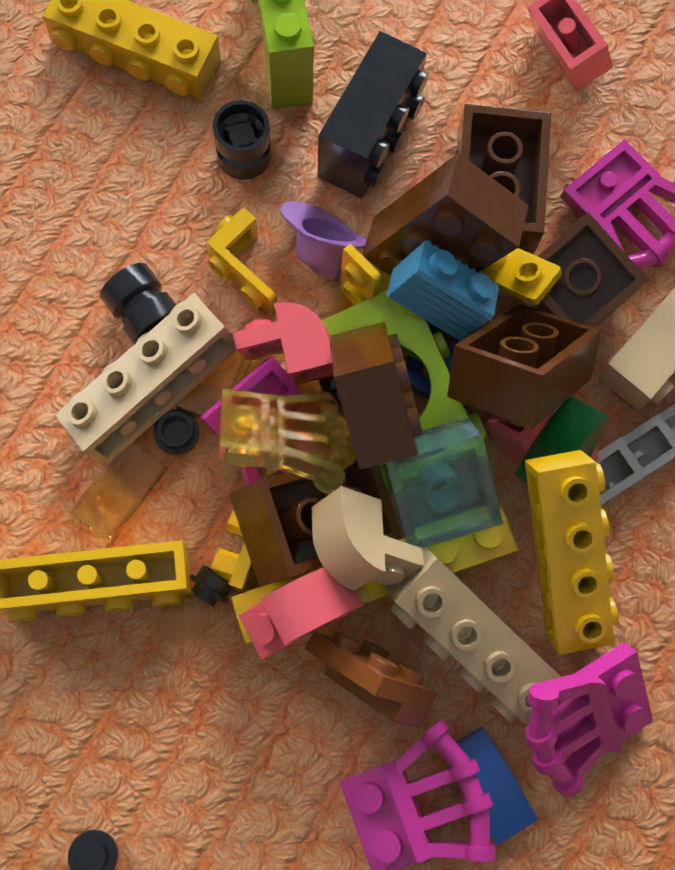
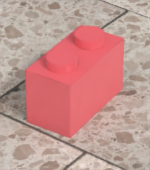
M536 0L527 7L535 32L576 92L613 68L608 44L576 0Z

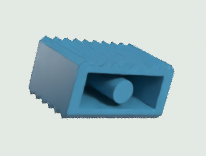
M427 240L393 268L386 296L462 341L470 333H474L476 328L479 329L482 324L485 325L488 320L491 321L495 312L499 286L496 282L493 283L487 275L477 273L475 268L470 269L467 264L462 265L460 259L456 260L449 251L439 249L437 245L432 246L430 240Z

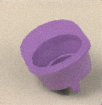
M296 201L284 202L280 206V214L296 229V253L298 259L308 265L315 273L330 281L338 280L341 277L344 248L349 244H352L357 250L365 247L367 241L365 237L355 233L340 219L322 208Z

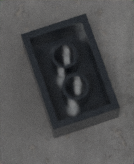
M379 31L318 135V178L361 199L369 186L377 187L386 169V164L383 161L388 152L390 151L394 154L397 152L405 136L406 130L402 129L408 118L415 120L423 105L425 97L421 93L429 77V73L424 71L426 52Z

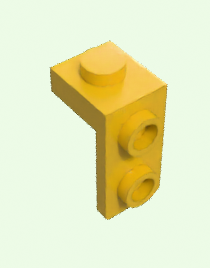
M243 207L234 216L228 215L222 219L215 228L214 235L206 242L209 255L208 264L222 280L227 281L230 278L241 288L239 290L241 296L250 306L257 310L262 307L271 315L275 311L274 303H277L276 294L236 258L258 237L256 218Z
M352 244L343 249L340 288L344 296L353 305L388 290L391 279L390 275L382 272L378 267L370 263Z
M519 248L479 272L487 275L493 283L496 282L498 284V294L503 290L533 305L539 304L562 276L560 266Z

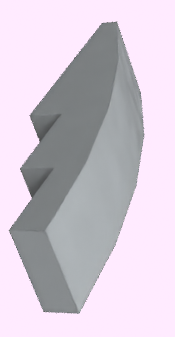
M675 404L597 453L599 459L596 463L600 464L605 478V490L599 492L601 506L675 459Z

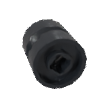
M245 100L231 101L222 106L215 114L212 123L218 164L223 172L232 178L240 180L253 179L266 170L271 159L268 116L257 104Z
M146 263L132 264L120 270L104 284L100 291V298L115 318L122 319L121 322L124 324L123 330L134 345L143 334L152 330L177 305L167 292H161L162 284Z

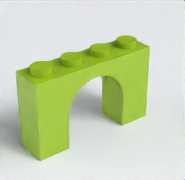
M251 0L252 2L258 1L264 45L265 74L272 109L313 103L314 45L305 1Z
M387 291L321 321L330 335L385 322L388 335L397 333L403 355L417 360L429 373L431 382L430 398L424 412L419 417L423 436L414 438L418 455L378 465L387 493L391 494L485 453L480 441L488 436L477 412L468 416L462 402L447 397L450 373L443 359L451 356V353L441 331L432 334L425 319L386 296Z

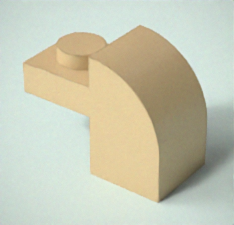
M341 486L312 507V535L316 553L328 573L344 587L355 591L373 579L381 585H395L401 583L408 575L424 567L423 548L384 536L382 501L380 499Z

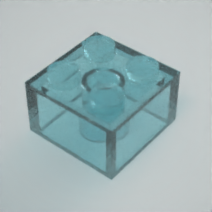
M469 417L423 430V436L414 438L418 455L382 464L401 534L408 544L425 548L503 524L483 435Z

